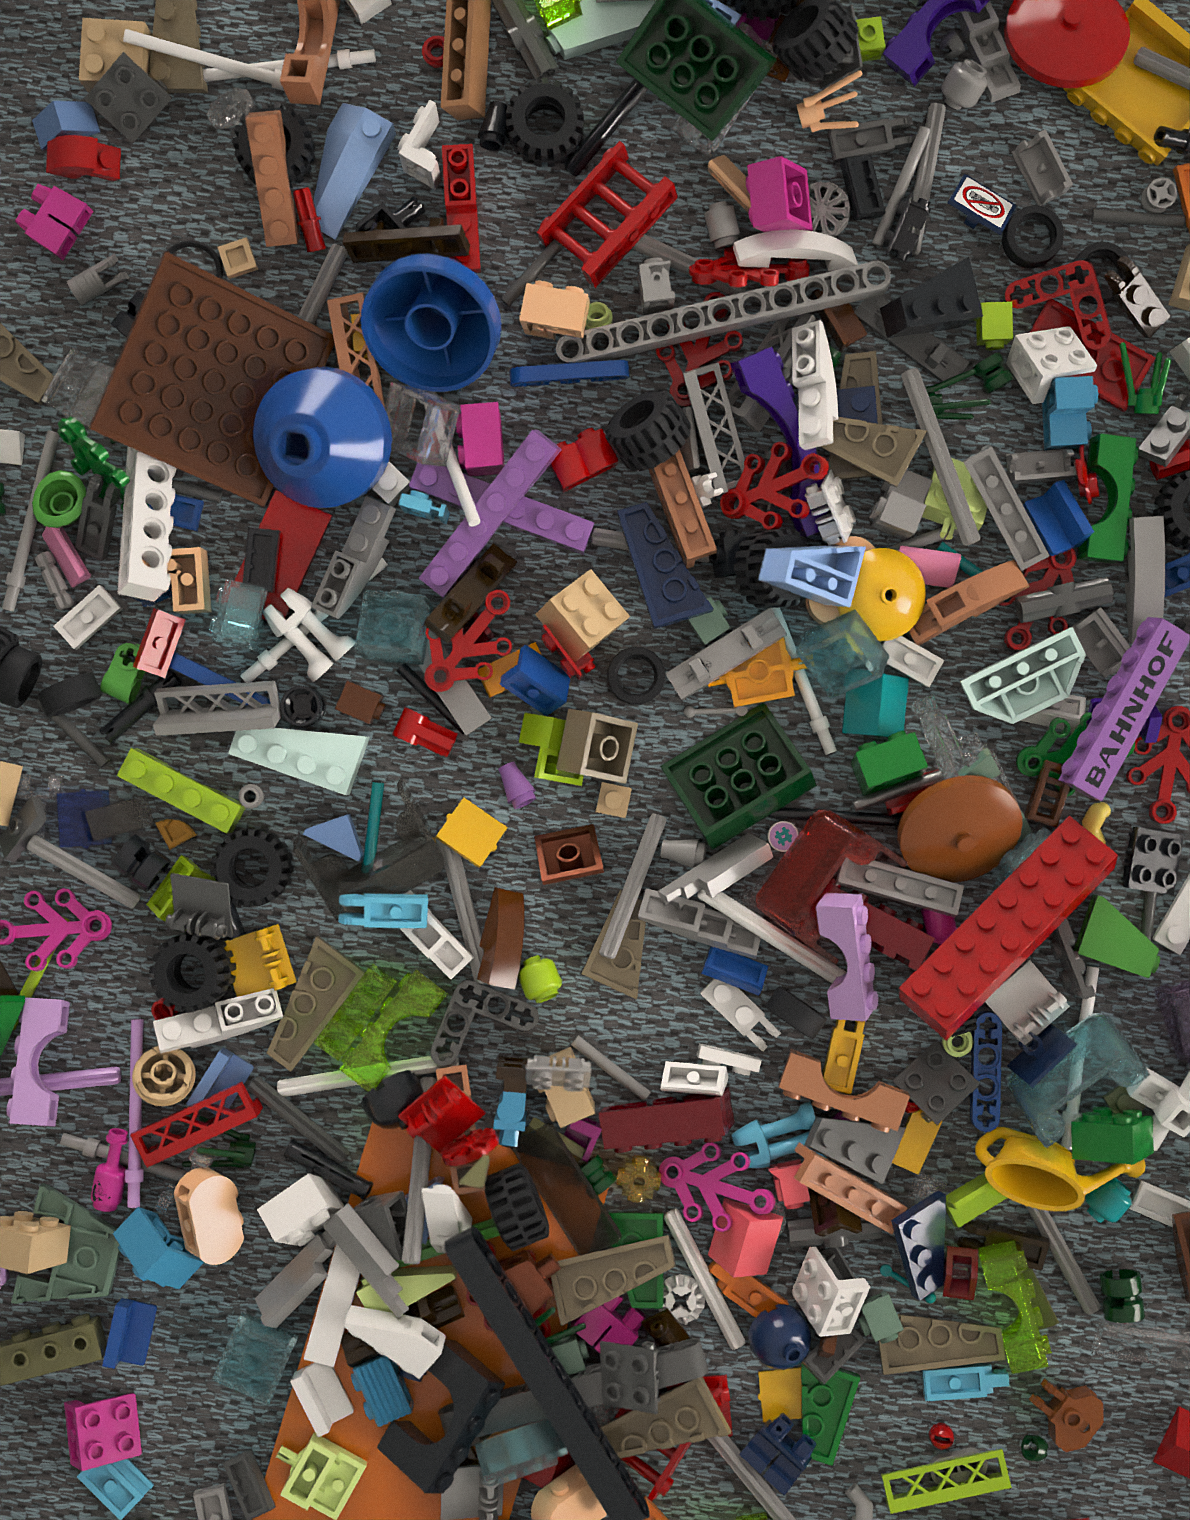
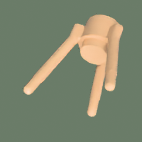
M859 70L815 95L803 98L804 102L796 104L802 129L810 127L811 132H816L824 129L858 127L859 123L857 121L820 122V120L825 119L824 109L856 97L858 94L856 91L821 102L820 99L861 77L862 71Z

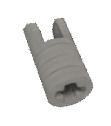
M115 253L66 281L81 306L129 279L126 271L114 275L112 279L105 283L100 277L99 272L114 266L118 261Z

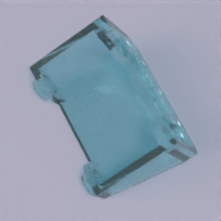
M1093 1013L1064 1033L1077 1046L1033 1088L1013 1071L1009 1075V1089L1035 1135L1045 1148L1058 1141L1065 1132V1122L1057 1110L1105 1075L1109 1074L1118 1085L1123 1087H1132L1150 1075L1140 1055L1114 1022L1105 1014Z

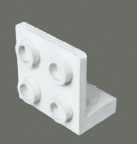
M429 100L426 107L421 106L418 109L413 120L415 126L410 134L405 133L397 149L399 150L403 171L436 190L441 181L438 161L435 160L436 156L425 149V146L439 124L436 103Z
M1069 326L1015 335L1006 362L1032 404L1044 402L1052 379L1095 372L1097 367L1091 355Z
M809 1247L796 1282L793 1285L792 1294L819 1337L851 1334L870 1285L865 1278L838 1280L817 1247Z

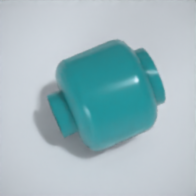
M1113 1178L1085 1195V1200L1090 1206L1087 1212L1100 1223L1104 1219L1108 1222L1116 1223L1130 1208L1132 1200L1129 1195L1132 1192L1120 1180Z

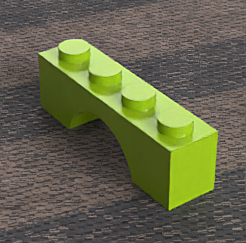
M139 748L130 749L116 775L226 834L233 833L246 809L240 801L189 778L169 766L166 762Z

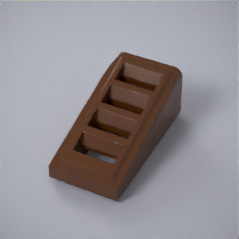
M1048 760L1044 761L1024 814L1025 818L1058 827L1070 786L1058 779L1048 777L1050 771L1062 774V764ZM1046 782L1060 786L1059 791L1055 792L1045 789ZM1042 794L1056 798L1054 804L1041 800ZM1038 806L1051 809L1050 814L1037 812Z

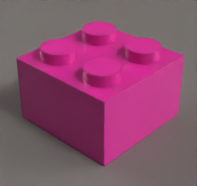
M782 156L747 165L746 188L750 194L751 207L749 208V219L753 228L762 232L777 230L813 231L807 170Z
M498 402L460 405L461 414H455L458 436L463 438V445H458L461 469H466L469 476L499 474L505 463L501 414Z

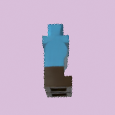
M499 1056L496 1079L504 1080V1089L496 1109L493 1129H500L499 1145L517 1146L519 1131H525L527 1111H525L527 1058Z

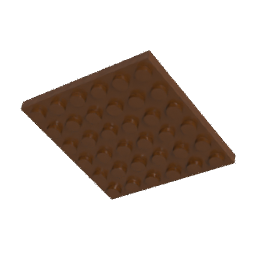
M165 251L162 254L88 429L264 507L274 485L263 472L255 452L253 430L258 407L269 389L285 376L309 368L325 367L335 344L333 334Z

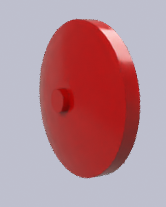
M1014 0L1006 17L1004 39L1008 52L1014 62L1032 78L1055 87L1081 88L1104 80L1117 69L1129 45L1130 27L1126 13L1117 0Z

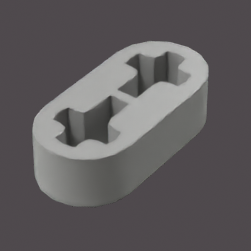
M965 1448L934 1456L929 1464L981 1453V1451L977 1448ZM987 1460L984 1461L979 1470L983 1475L988 1468ZM959 1465L953 1469L948 1478L956 1483L965 1482L972 1471L965 1466L960 1467ZM933 1471L929 1472L932 1480L939 1484L942 1477ZM976 1475L974 1480L980 1478V1476ZM946 1481V1483L944 1484V1486L952 1485V1484H950L949 1482Z

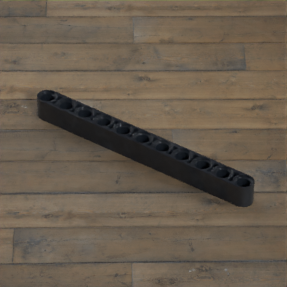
M471 1226L444 1242V1247L448 1258L610 1520H645L649 1518L648 1505L481 1232L475 1226Z

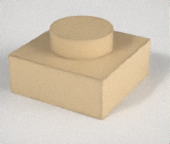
M247 237L217 247L229 279L258 270Z
M602 782L596 812L626 818L632 788Z

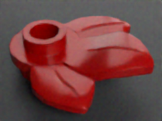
M1080 445V459H1075L1074 465L1078 477L1080 497L1086 496L1087 502L1090 505L1092 504V498L1100 497L1096 473L1088 474L1084 445Z

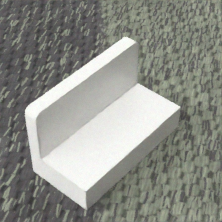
M312 1363L294 1372L290 1382L318 1437L328 1433L332 1423L354 1412V1407L333 1367Z

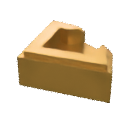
M165 819L155 823L169 850L198 835L190 825L181 820Z

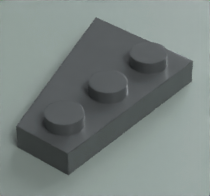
M1066 918L1052 932L1054 942L1050 943L1051 951L1055 960L1060 959L1063 971L1059 972V977L1064 989H1069L1071 993L1082 999H1088L1096 996L1092 985H1085L1082 974H1084L1086 967L1078 952L1073 951L1071 945L1075 944V938Z
M816 1117L804 1146L876 1183L883 1184L906 1127L899 1126L898 1131L890 1129L889 1133H885L871 1127L872 1123Z

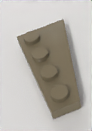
M317 935L266 1054L291 1072L366 974V971Z
M669 1235L557 1261L561 1269L550 1277L561 1326L676 1267Z

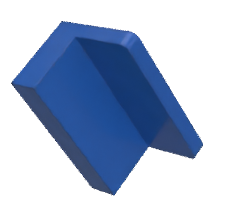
M1065 480L1054 483L1044 495L1028 500L1023 504L1040 539L1051 556L1081 546L1094 533Z
M528 645L521 647L518 664L501 676L500 685L545 716L567 702L570 678L565 671Z
M125 1298L120 1299L115 1305L103 1367L115 1369L120 1361L140 1366L146 1363L157 1312L156 1305Z

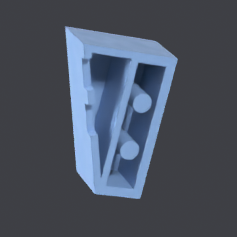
M831 545L766 549L758 580L823 605L851 607L866 547Z

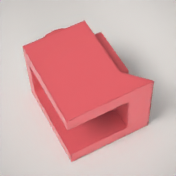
M800 1159L772 1164L770 1167H767L768 1171L774 1175L772 1177L778 1201H783L786 1209H797L804 1206L803 1202L810 1201L808 1187L794 1178L802 1164Z

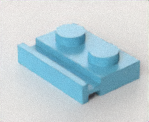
M411 490L410 495L401 494L399 506L404 513L433 521L434 517H439L442 523L447 524L450 512L446 505L441 504L440 508L435 507L433 501L429 499V495L419 491Z
M129 1459L81 1471L77 1475V1478L119 1520H122L154 1486Z

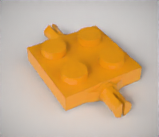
M783 637L721 676L719 680L708 684V687L727 684L732 694L734 707L795 696L792 681L794 671L812 668L811 662L799 664L811 661L810 655L791 659Z

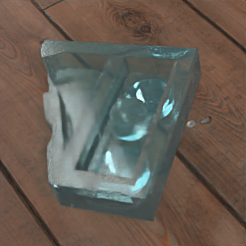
M1043 827L1035 835L1032 832L1029 833L1015 852L1011 849L1003 856L1000 861L1002 867L992 892L1051 834L1048 829Z

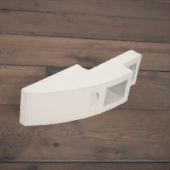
M818 320L792 328V384L798 388L799 446L804 450L833 443V421L838 420V402L833 363L823 323Z
M390 868L366 889L370 894H414ZM428 908L427 928L400 929L428 959L430 958L452 979L474 956L439 922Z
M274 988L215 1002V1006L195 1012L153 1021V1026L161 1054L189 1046L193 1049L244 1034L282 1019L283 1013L277 990L274 991Z

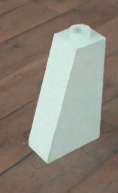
M582 0L547 24L548 37H546V42L555 55L560 53L563 59L566 60L629 40L656 0L596 3V0Z

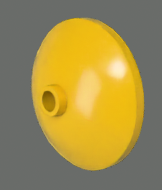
M890 548L866 550L851 607L837 606L843 622L852 632L868 640L888 641L904 635L916 624L925 605L926 588L921 571L913 560L900 551ZM887 590L892 592V598L889 601L885 598Z

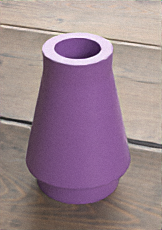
M514 761L498 769L508 804H512L514 809L522 808L536 800L535 788L518 769Z

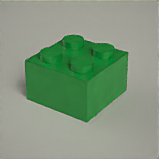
M900 731L888 736V741L877 745L876 741H871L858 747L859 751L855 752L851 765L863 796L924 774L928 765L915 732L906 735L905 731Z
M1108 1107L1092 1108L1093 1112L1082 1113L1081 1117L1071 1121L1072 1159L1134 1165L1154 1153L1153 1116L1142 1115L1141 1110H1123L1122 1114L1112 1113V1109Z

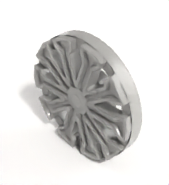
M822 181L812 183L808 186L809 193L814 191L816 198L815 201L810 197L812 229L816 232L818 225L822 227L821 233L836 237L845 229L851 215L849 199L843 189L834 183ZM821 189H827V190H826V193H825V195H824V197H823V199H822L821 191H820V190H821ZM834 192H837L839 194L837 197L830 200ZM842 202L845 204L843 208L835 207ZM834 215H843L844 218L838 221ZM831 223L835 226V229L832 231L828 230L827 224Z

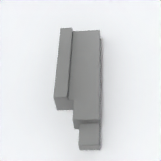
M747 833L659 890V897L669 903L679 895L688 899L703 889L706 895L713 898L772 859L773 854L768 842Z
M348 1203L335 1213L326 1223L324 1229L395 1316L399 1318L409 1309L398 1295L402 1287L391 1275L400 1265Z
M327 1231L322 1235L317 1234L255 1298L262 1314L260 1318L264 1326L277 1328L328 1276L322 1263L334 1252L333 1247L337 1243Z

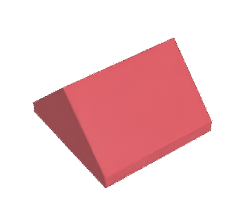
M724 1197L722 1207L725 1213L731 1216L733 1224L725 1232H719L715 1229L708 1256L733 1278L767 1274L784 1216L771 1212L757 1214L751 1210L749 1205ZM720 1216L717 1223L719 1227L725 1228L728 1221L724 1216Z

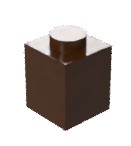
M346 681L335 710L372 724L374 719L380 720L386 704L382 702L384 696Z

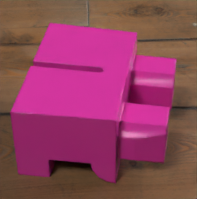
M37 184L32 192L31 199L41 205L39 211L34 215L23 209L15 222L32 241L63 261L77 239L72 231L80 235L93 210L86 203L56 186H53L51 189Z
M622 1295L571 1321V1327L581 1323L586 1324L585 1329L576 1333L588 1344L594 1345V1349L599 1353L600 1341L632 1346L638 1338V1329L642 1325L641 1321L645 1319V1314L640 1309L632 1307L623 1316L619 1314L615 1309L622 1302Z

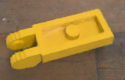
M837 1019L836 1025L832 1029L822 1075L831 1088L837 1092L851 1095L865 1036L863 1034L865 1021H856L854 1031L844 1029L846 1020Z

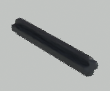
M636 78L566 161L565 169L571 175L576 177L582 172L649 90Z

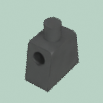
M397 1191L370 1196L353 1209L395 1260L400 1261L403 1254L408 1206L404 1192Z

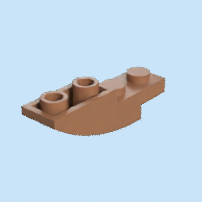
M1015 560L1005 562L974 575L926 600L927 604L924 605L920 618L909 630V633L915 644L920 646L967 618L981 615L1030 586Z

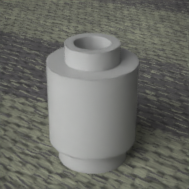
M726 201L709 205V211L704 213L711 244H714L715 250H722L726 245L728 247L734 246V242L739 241L738 237L740 236L734 206H727Z

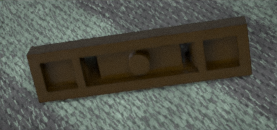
M442 217L431 218L428 227L387 230L384 222H373L370 231L344 233L342 241L353 263L393 261L417 254H430L442 257L468 256L470 251V244L465 236L462 225H444Z
M493 543L426 618L423 625L449 644L483 605L487 595L491 591L496 590L516 566L517 561Z
M453 1285L412 1303L403 1314L421 1318L436 1329L465 1317ZM350 1332L343 1334L341 1344L347 1364L351 1368L381 1355L371 1345L360 1338L354 1337Z

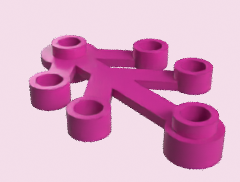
M62 888L56 892L55 902L61 907L68 908L80 920L67 922L45 902V898L40 892L30 891L24 897V904L26 907L36 910L49 923L14 926L11 922L0 920V932L4 928L9 930L7 938L2 939L0 937V945H9L17 938L49 936L35 952L30 953L25 959L26 967L38 972L46 967L49 955L69 934H80L67 950L60 951L56 957V962L60 967L71 969L77 964V956L91 941H101L108 937L112 929L110 917L99 910L88 911L76 900L75 894L71 890ZM68 892L70 900L67 903H62L60 900L61 895ZM33 895H38L39 903L32 906L30 898ZM100 921L102 924L101 929L94 932L92 929L93 923ZM66 954H70L72 958L68 965H64L62 962V958ZM39 956L41 960L39 966L33 967L32 959Z
M706 1143L701 1151L684 1160L679 1157L666 1158L659 1167L660 1180L667 1187L676 1189L684 1206L683 1215L690 1222L699 1221L703 1217L704 1212L702 1206L695 1203L687 1184L699 1187L713 1215V1227L719 1232L728 1231L732 1227L733 1221L731 1216L725 1213L716 1193L749 1204L751 1210L757 1214H767L774 1209L775 1197L769 1190L757 1189L752 1192L719 1181L736 1171H745L749 1168L751 1163L750 1157L744 1152L734 1153L729 1161L703 1175L691 1170L706 1161H716L720 1158L721 1148L716 1143ZM709 1146H713L716 1149V1155L713 1158H709L706 1154ZM740 1155L746 1161L742 1168H739L735 1163L736 1158ZM672 1166L678 1169V1176L676 1178L669 1176V1169ZM760 1195L766 1199V1205L763 1208L756 1205V1198ZM691 1206H695L698 1209L696 1218L690 1217L688 1213ZM720 1216H724L728 1221L725 1228L719 1227L717 1223Z

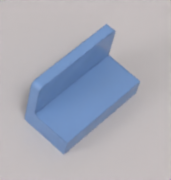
M223 1047L215 1056L186 1105L190 1106L239 1082L245 1084L254 1066ZM238 1092L227 1097L224 1107L230 1108ZM221 1100L215 1102L214 1104L220 1105ZM204 1107L214 1115L217 1114V1111Z

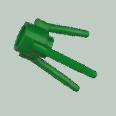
M1121 342L1120 351L1128 390V405L1134 406L1135 414H1159L1171 359H1165L1160 375L1162 353L1158 352L1156 354L1150 389L1139 388V393L1136 395L1126 344Z

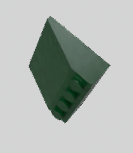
M656 0L616 60V63L707 138L714 141L756 90L777 59L705 0Z
M765 703L760 704L747 712L746 715L739 717L660 766L712 850L817 786L811 769Z

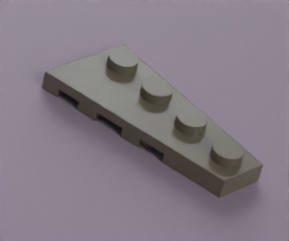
M156 0L152 37L200 50L199 38H201L200 25L197 24L195 12L198 9L197 0ZM151 50L148 75L155 82L157 80L162 81L168 88L166 90L167 93H208L207 82L204 81L203 75L205 65Z
M0 323V381L42 405L57 378Z
M876 351L845 354L840 389L875 386L878 424L883 425ZM829 453V470H832L834 477L839 476L841 480L875 477Z
M897 1314L904 1330L898 1332V1338L884 1344H881L880 1340L878 1341L883 1375L1006 1360L1002 1330L998 1326Z
M703 1377L686 1381L661 1394V1401L658 1402V1414L630 1410L600 1426L619 1458L639 1455L659 1448L661 1450L674 1447V1445L688 1442H700L706 1438L728 1436L732 1432Z

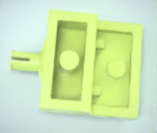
M951 458L979 531L984 523L987 506L964 462ZM933 467L930 477L933 481L923 503L926 504V508L922 517L942 524L940 537L944 538L946 535L945 539L950 540L953 538L954 529L957 528L936 470Z
M314 1432L306 1447L299 1454L283 1445L278 1451L275 1458L291 1465L290 1476L280 1496L306 1510L311 1506L330 1518L337 1520L368 1462L326 1438L318 1437Z

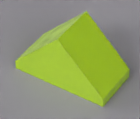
M524 712L519 743L560 751L566 720Z
M540 747L535 778L582 786L584 775L556 770L559 750Z

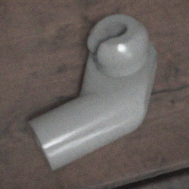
M854 1483L845 1491L846 1496L856 1506V1512L852 1516V1520H873L872 1501Z

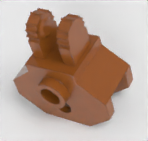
M1044 1378L1040 1384L1049 1394L1054 1395L1052 1400L1047 1404L1040 1396L1034 1393L1029 1400L1048 1417L1049 1436L1065 1452L1085 1448L1104 1423L1103 1402L1086 1385L1069 1390L1061 1386L1059 1389ZM1089 1424L1088 1430L1084 1432V1429Z

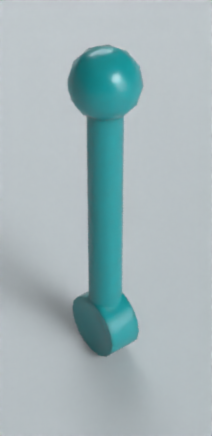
M889 1264L881 1265L880 1273L882 1276H891L909 1288L907 1279L892 1271ZM932 1292L924 1300L929 1304L934 1303L936 1300L935 1293Z

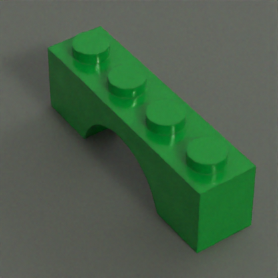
M1098 434L1089 441L1087 468L1096 473L1103 481L1107 490L1108 502L1102 517L1091 525L1094 533L1078 547L1077 560L1114 564L1124 561V557L1128 553L1129 541L1126 539V532L1129 526V519L1132 518V510L1129 508L1130 496H1132L1135 490V479L1132 478L1133 466L1136 464L1139 454L1136 447V438Z

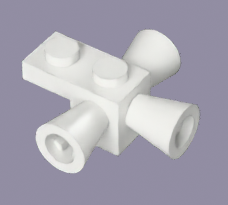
M1146 1067L1126 1090L1130 1097L1153 1109L1155 1112L1153 1115L1154 1151H1157L1169 1130L1182 1137H1185L1190 1132V1071L1179 1087Z

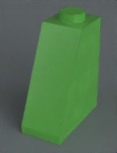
M1093 894L1073 951H1077L1078 954L1150 978L1151 973H1155L1159 967V948L1104 897Z

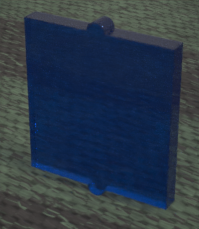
M80 789L79 792L56 793L60 848L82 846L84 849H88L90 845L112 844L109 790L86 792L85 789Z

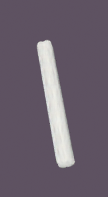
M677 1208L671 1209L664 1214V1220L732 1350L738 1349L745 1344V1338L712 1274L709 1272V1268Z

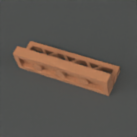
M362 292L327 300L339 369L360 378L358 368L360 362L362 361L370 366L371 375L365 383L369 387L373 383L374 392L385 408L377 361L369 351L366 342L359 354L355 353L353 349V334L355 331L363 335L362 330L358 327L361 324V310L365 294ZM358 302L360 314L352 324L347 305ZM366 353L368 354L369 362L366 359H364Z
M679 449L667 461L648 470L679 554L683 559V563L689 569L694 567L695 560L715 554L717 548Z
M798 1143L794 1151L805 1158L794 1176L798 1182L886 1232L894 1233L891 1220L908 1209L905 1205L876 1186L803 1144Z

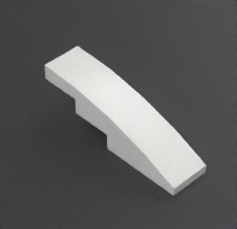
M337 1244L304 1355V1360L333 1368L345 1331L343 1323L347 1311L352 1305L361 1275Z

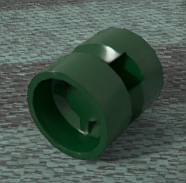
M1119 1269L1120 1279H1113L1112 1270L1100 1273L1101 1292L1106 1295L1102 1301L1104 1319L1114 1323H1132L1144 1319L1143 1298L1138 1296L1142 1292L1141 1273L1133 1269Z

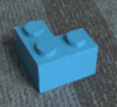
M1093 376L1054 378L1051 381L1050 388L1042 403L1044 450L1076 449L1080 445L1085 446L1088 444V440L1091 439L1092 427L1090 421H1087L1086 413L1093 409L1094 404L1098 401V387L1093 385Z
M137 1207L113 1233L119 1243V1251L130 1260L133 1265V1273L143 1281L150 1280L162 1287L169 1286L180 1289L204 1263V1261L185 1249L183 1238L171 1235L157 1213L141 1207Z

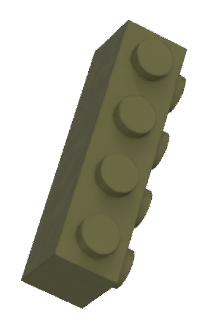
M86 1313L72 1318L69 1324L60 1326V1322L55 1321L42 1326V1331L30 1333V1329H25L11 1335L12 1339L0 1340V1386L102 1360L105 1355L107 1342L100 1315L90 1318V1314Z

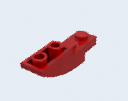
M473 144L442 145L447 225L461 224L470 244L468 256L449 257V259L464 265L474 273H481Z

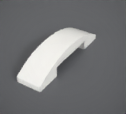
M777 230L763 232L734 242L733 246L739 267L769 268L771 257L825 260L827 269L831 271L858 265L852 247L837 238L814 231Z

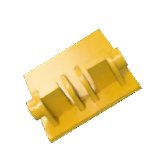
M279 924L239 936L230 941H225L227 944L224 948L225 951L231 950L234 955L230 957V962L236 963V970L231 971V975L236 976L233 987L237 997L274 988L275 991L287 985L297 983Z

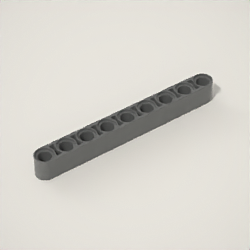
M698 1338L687 1339L657 1348L656 1366L659 1367V1373L656 1376L660 1378L658 1389L700 1378L710 1371L700 1339ZM601 1363L588 1366L584 1371L569 1375L588 1408L603 1404ZM527 1384L502 1389L500 1400L492 1407L485 1419L483 1430L476 1437L548 1418ZM453 1403L444 1406L438 1411L445 1435L453 1421Z

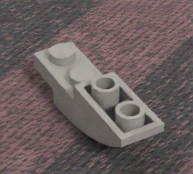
M368 496L365 497L342 552L335 550L311 605L312 608L337 619L348 610L369 581L390 541L384 537L396 511L395 508Z

